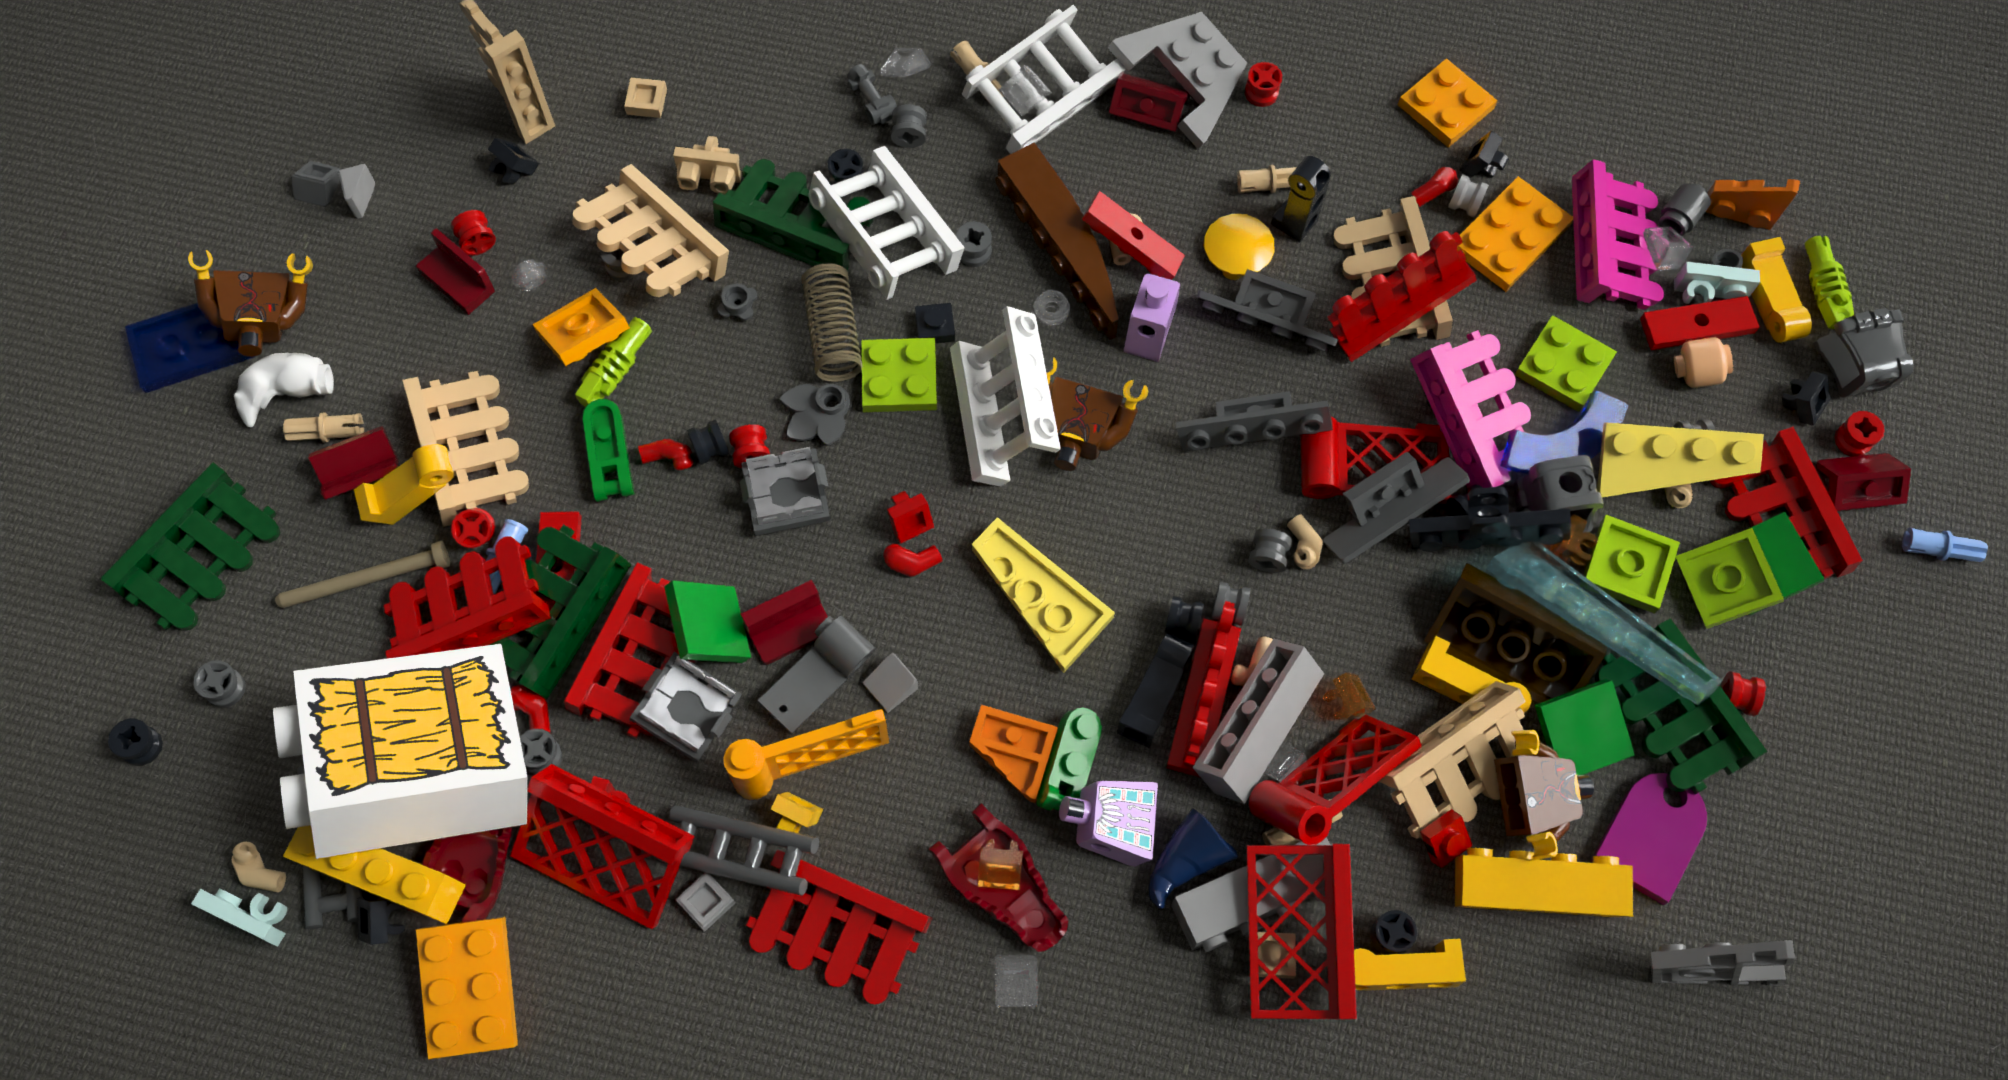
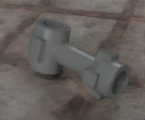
M862 64L851 68L847 74L848 84L852 91L859 89L869 104L864 106V110L872 125L879 122L884 124L892 120V112L897 107V104L890 94L884 97L880 96L872 84L875 81V75L872 70H867Z

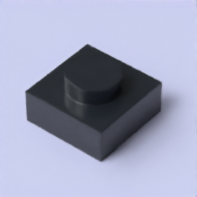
M951 303L915 306L918 338H935V343L955 342Z

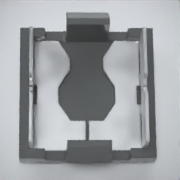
M816 448L785 451L779 456L770 454L746 459V462L741 463L744 478L740 481L743 503H748L750 507L755 536L831 521L824 487H829L825 466L819 464Z
M674 652L663 670L655 669L642 688L646 694L629 720L697 763L715 736L720 738L733 718L730 712L742 694L689 660L680 659L679 654Z

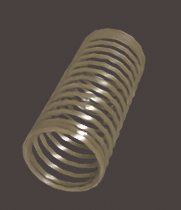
M832 263L820 264L809 268L802 275L801 280L809 333L811 335L810 340L812 342L815 374L825 381L836 382L855 377L861 372L863 365L859 354L855 314L852 311L854 307L850 297L848 272L842 266ZM818 271H822V272H819V273H816V274L810 276V277L806 280V278H807L809 275H811V274H813V273H815V272H818ZM834 273L844 276L843 279L835 277L824 278L808 284L811 279L823 274ZM825 281H839L832 285L814 286ZM839 289H844V290H845V291H843V292H834V291H837V290H839ZM816 292H818V293H824V294H820V295H818V296L812 295V294H814V293H816ZM840 296H845V297H846V298L843 299V300H842V299H835V298H838V297H840ZM817 299H819V300H826V301H822V302H819V303L813 302V301H815V300H817ZM842 303H846V304H847V305L844 306V307L836 306V305H839V304H842ZM819 306H820V307H827V308H824V309H821V310L815 309V308H817V307H819ZM843 310L848 311L846 314L838 313ZM820 313H821V314H829V315H826V316H823V317H818V316H816V315H818V314H820ZM844 317L849 318L847 321H834ZM820 321H832L825 324H818V322ZM843 325H850L848 328H835L841 327ZM821 328H835L824 332L819 331ZM845 332L851 333L848 336L840 335L829 337L826 339L820 338L823 335H837ZM846 339L852 340L849 343H835L828 346L821 345L825 342H839L844 341ZM848 346L853 347L851 350H839L830 353L823 352L827 349L836 350ZM849 361L855 362L852 365L841 368H828L823 366L825 364H840ZM858 364L855 370L841 375H828L819 371L820 368L827 371H843L853 368Z

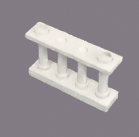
M1074 5L1064 12L1060 9L1053 12L1045 20L1043 27L985 68L982 65L977 66L965 78L967 82L962 92L965 99H968L980 90L1010 127L1011 131L1009 133L1011 138L1006 146L1010 154L1041 140L1115 86L1117 79L1126 70L1118 59L1107 66L1104 63L1100 64L1070 28L1078 11ZM1057 34L1089 72V79L1081 85L1078 81L1073 82L1043 45ZM1033 53L1063 90V98L1056 103L1052 100L1048 101L1018 65V62ZM1005 71L1038 110L1036 112L1037 117L1029 123L1026 119H1020L991 83L992 80Z
M885 146L873 150L868 172L834 185L829 184L820 170L813 173L808 196L812 206L821 212L842 242L849 244V251L867 273L870 283L873 287L879 289L886 300L893 298L899 275L930 262L936 263L945 275L958 269L964 246ZM872 185L878 187L885 196L883 199L852 211L849 210L841 199L843 196ZM892 210L897 212L905 222L871 237L860 224ZM911 236L917 238L925 248L892 263L887 260L880 250Z
M1008 306L1002 310L1006 331L983 347L958 341L950 347L972 481L1000 487L1010 481L1007 461L1028 447L1055 453L1061 450L1035 314ZM1009 347L1012 364L992 377L989 360ZM1015 380L1018 398L998 410L995 393ZM1021 414L1024 432L1004 444L1001 427Z

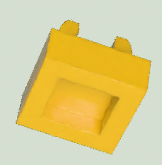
M789 792L777 794L771 810L783 815L777 828L799 833L802 825L805 827L816 825L823 812L822 808Z

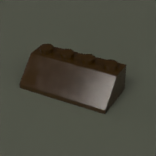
M1466 563L1424 639L1425 642L1430 643L1435 636H1438L1450 642L1446 651L1447 654L1505 683L1516 682L1523 685L1529 691L1531 699L1541 703L1585 687L1606 655L1609 637Z

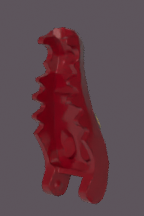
M981 803L971 813L982 828L954 853L950 854L940 841H937L928 849L936 859L948 882L964 898L988 912L1003 925L1012 929L1032 950L1044 952L1057 944L1064 936L1068 928V918L1049 896L1045 882L1039 871L1035 868L1032 856L1024 842L1009 827L994 817Z
M512 827L434 839L432 847L426 852L423 866L446 874L466 885L454 908L466 913L462 922L484 920L494 907L502 887ZM408 909V911H410V912H413V913H416V914H420V913H418V912H415V911H413V910Z

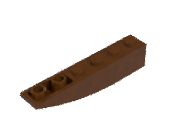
M1035 142L998 160V176L995 177V181L999 191L1003 196L1008 195L1012 200L1015 213L1020 221L1023 223L1027 222L1031 227L1036 244L1039 248L1047 250L1057 274L1066 277L1078 303L1083 302L1090 311L1089 316L1098 331L1103 330L1109 340L1115 338L1118 315L1112 286L1100 249L1089 224L1082 220L1083 213L1074 197Z

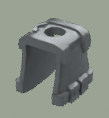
M1883 308L1854 314L1834 325L1836 333L1824 336L1813 343L1817 354H1821L1833 373L1837 391L1841 397L1854 396L1858 393L1893 388L1911 375L1914 364L1910 354H1907L1902 326L1904 318L1900 309L1887 310Z
M1582 455L1538 462L1531 467L1529 475L1518 478L1514 484L1517 494L1515 502L1518 512L1570 509V515L1578 537L1589 535L1593 529L1591 520L1597 509L1604 507L1601 492H1597L1596 480L1589 456ZM1560 477H1561L1563 489L1561 488V486H1560V484H1559V478H1560Z

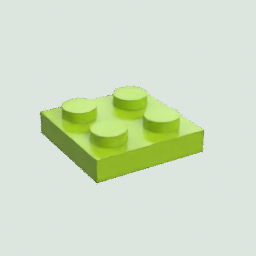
M1552 315L1517 369L1515 376L1580 412L1617 351Z
M935 338L862 340L863 412L937 410Z
M1605 515L1601 520L1580 586L1655 614L1661 607L1680 542Z
M1753 528L1676 556V560L1706 629L1784 602L1782 593Z

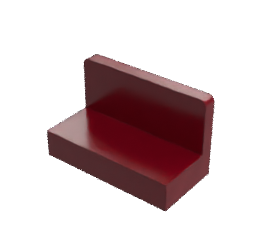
M1123 74L1117 79L1109 113L1176 131L1184 102L1187 100L1189 93L1182 89Z
M435 228L430 234L437 248L421 260L416 267L421 275L469 315L495 292V289L485 269Z
M383 426L317 450L308 456L322 485L321 494L324 499L357 488L362 483H369L380 479L398 467V457Z
M1888 453L1817 460L1816 468L1829 477L1828 494L1837 511L1907 504L1911 468Z
M812 580L741 613L744 626L765 665H769L814 643L818 638L814 633L815 630L828 618L821 604L819 592Z

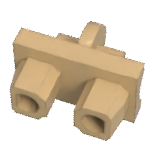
M708 136L705 146L694 144L693 149L675 147L673 157L677 168V181L681 189L695 190L698 188L699 179L703 178L711 179L710 187L712 191L718 194H726L729 189H732L734 182L741 183L742 171H740L739 154H731L729 148L718 147L717 137Z

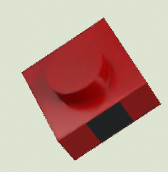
M1452 809L1420 831L1431 861L1440 868L1465 852L1467 848L1473 846L1462 816Z

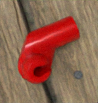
M662 439L638 446L643 464L668 458L672 459L676 470L687 469L693 465V459L690 455L693 453L688 445L678 441Z
M890 544L883 552L885 563L891 570L909 577L916 576L943 562L941 554L935 545L916 554L898 544Z

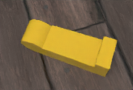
M1781 237L1750 243L1741 255L1743 258L1742 268L1760 270V284L1751 295L1767 330H1769L1773 339L1778 343L1807 337L1812 328L1810 313L1802 306L1781 254L1784 252L1785 246Z
M438 444L420 447L413 452L412 458L376 483H362L355 488L354 493L361 520L394 525L446 486V483L454 477L447 448Z
M1435 636L1427 645L1412 680L1461 704H1464L1489 685L1498 681L1520 688L1526 702L1519 707L1524 714L1530 708L1531 696L1523 685L1516 682L1505 683L1447 654L1446 651L1450 642L1438 636Z
M1461 939L1442 940L1435 946L1436 953L1375 955L1367 949H1355L1356 990L1458 987L1466 982Z

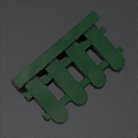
M761 159L753 167L748 165L742 170L744 180L736 191L729 189L725 195L719 193L713 201L715 227L812 266L832 263L848 270L849 244L842 242L833 228L828 229L822 226L826 219L819 210L812 206L808 197L807 178L803 173L791 172L783 180L775 177V165L772 161ZM768 187L776 190L767 204L759 201ZM854 197L846 206L852 211L870 204V202L864 197ZM799 200L807 202V206L799 217L790 214ZM873 218L860 224L870 227Z
M213 462L100 579L135 607L142 601L162 616L157 623L165 630H168L172 625L181 631L191 630L198 622V615L190 606L200 595L209 601H217L224 596L226 586L218 576L226 567L229 566L237 572L248 570L253 564V556L245 547L255 537L264 543H271L279 537L280 528L273 520L277 513L268 505L261 511L242 495L246 492V489L237 482L234 484L228 474ZM224 514L245 529L235 540L215 525ZM185 535V537L177 545H175ZM197 542L217 557L208 569L187 554ZM157 563H159V564L149 573V571H150ZM169 571L190 587L180 598L176 597L159 583Z
M564 524L560 531L553 527H546L539 532L537 543L546 552L538 564L531 560H525L529 579L533 578L538 582V592L556 602L550 611L551 619L525 629L534 635L527 649L507 637L490 644L502 645L505 665L513 669L509 677L547 699L632 565L617 552L606 546L603 547L594 542L591 548L571 538L575 531ZM558 558L577 568L570 581L550 571Z
M1671 618L1657 625L1646 637L1643 635L1633 642L1637 647L1636 649L1618 659L1610 653L1601 661L1604 666L1597 672L1595 681L1598 682L1603 679L1613 680L1615 689L1620 687L1627 697V700L1620 705L1625 723L1636 724L1643 720L1651 731L1642 742L1645 754L1652 758H1660L1667 754L1675 765L1666 776L1667 785L1671 790L1684 792L1691 788L1696 795L1707 788L1703 780L1722 769L1729 776L1768 752ZM1652 669L1660 681L1639 692L1631 680ZM1676 702L1684 714L1663 726L1655 713ZM1699 735L1708 748L1687 760L1679 746Z

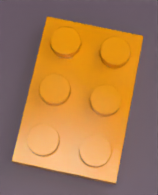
M1518 176L1460 234L1463 243L1457 246V250L1461 249L1467 259L1465 261L1507 292L1570 227L1573 222V216Z
M499 917L416 929L428 1059L516 1047L518 1040L506 918Z

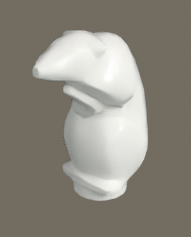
M274 353L250 365L239 375L238 389L234 394L236 409L245 425L253 427L260 408L265 409L271 398L275 395L285 394L300 398L313 394H331L334 386L332 370L329 364H323L320 358L307 354Z

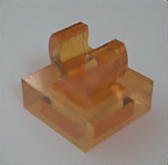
M1573 514L1571 516L1570 540H1563L1560 543L1553 544L1547 560L1561 566L1567 559L1571 558L1575 563L1585 565L1592 556L1583 552L1580 544L1592 548L1599 540L1591 533H1583L1587 520Z
M1346 672L1335 678L1333 682L1337 689H1331L1323 696L1327 702H1331L1338 697L1343 701L1342 709L1333 714L1334 719L1344 720L1351 715L1363 717L1365 714L1367 715L1376 710L1360 678L1355 674Z
M989 839L986 848L981 847L978 886L1019 890L1023 851H1018V845L1014 841L1010 843V850L994 849L995 842Z

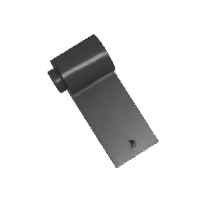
M831 616L826 618L814 632L818 636L814 646L757 700V703L790 735L821 707L869 659L876 649L843 616H839L835 620Z

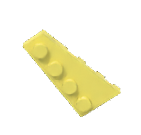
M1603 423L1597 492H1601L1602 497L1759 473L1761 470L1764 434Z
M996 518L972 543V551L1063 673L1114 618L1115 612L999 518Z

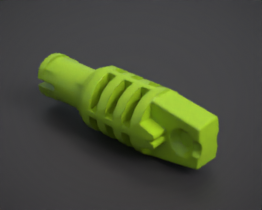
M1814 236L1804 243L1812 268L1809 273V280L1814 291V297L1817 300V307L1820 309L1827 327L1835 329L1834 325L1854 315L1852 295L1846 282L1843 266L1835 261L1829 237Z
M634 317L629 323L630 329L624 331L616 341L607 343L605 350H602L598 355L599 358H596L592 363L593 366H590L581 379L582 384L575 393L581 405L586 407L592 401L609 396L616 389L617 384L623 380V376L629 372V368L635 364L637 350L652 333L650 326L646 322Z

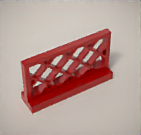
M553 764L532 776L527 788V792L531 793L527 805V824L520 826L510 856L650 929H654L659 923L683 855L690 850L695 836ZM542 799L554 805L560 818L559 820L546 824L540 810ZM582 819L590 823L595 837L582 842L573 821ZM563 825L571 846L558 850L549 829ZM539 833L548 854L539 856L527 850L526 846L530 836ZM617 837L625 841L631 856L617 860L609 839ZM598 843L607 864L593 868L585 848ZM575 852L583 872L574 874L568 871L561 856ZM652 855L668 863L664 875L653 878L645 858ZM635 862L643 882L629 886L620 866ZM610 870L619 890L609 892L603 889L596 874ZM647 889L653 903L651 911L648 912L638 907L632 893Z
M1350 844L1247 846L1251 1019H1357ZM1256 855H1273L1286 868L1268 884L1256 872ZM1282 855L1298 856L1289 863ZM1305 855H1323V874L1313 884L1309 883L1294 868ZM1289 871L1307 888L1292 906L1273 889ZM1256 880L1265 888L1258 897ZM1323 880L1324 896L1316 889ZM1311 892L1325 905V916L1314 928L1295 910ZM1268 893L1287 909L1271 928L1257 915V904ZM1290 914L1309 931L1293 950L1274 932ZM1257 923L1267 931L1259 940ZM1324 923L1326 940L1317 932ZM1270 935L1289 953L1272 971L1258 958V947ZM1312 936L1326 948L1327 959L1316 971L1296 954ZM1291 957L1311 975L1295 993L1275 975ZM1326 966L1327 983L1319 976V973ZM1259 967L1268 975L1260 984ZM1272 979L1290 998L1278 1010H1260L1259 991ZM1315 979L1328 992V1010H1310L1297 996ZM1295 1001L1303 1010L1285 1009Z

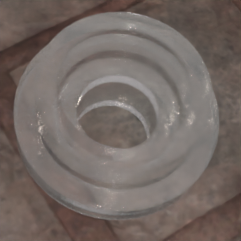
M533 259L526 260L515 267L516 273L511 278L514 285L520 286L523 292L531 291L547 281L548 276L545 273L547 267L544 262H535Z
M1057 290L1043 292L1034 302V314L1045 325H1059L1069 316V301ZM1048 307H1054V308H1056L1058 311H1056V312H1049V311H1046V309H1047Z

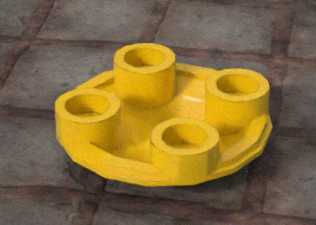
M1230 214L1218 218L1209 226L1204 236L1203 247L1209 261L1221 270L1226 278L1238 280L1245 276L1247 269L1259 272L1271 262L1274 255V238L1270 229L1259 219L1247 214Z

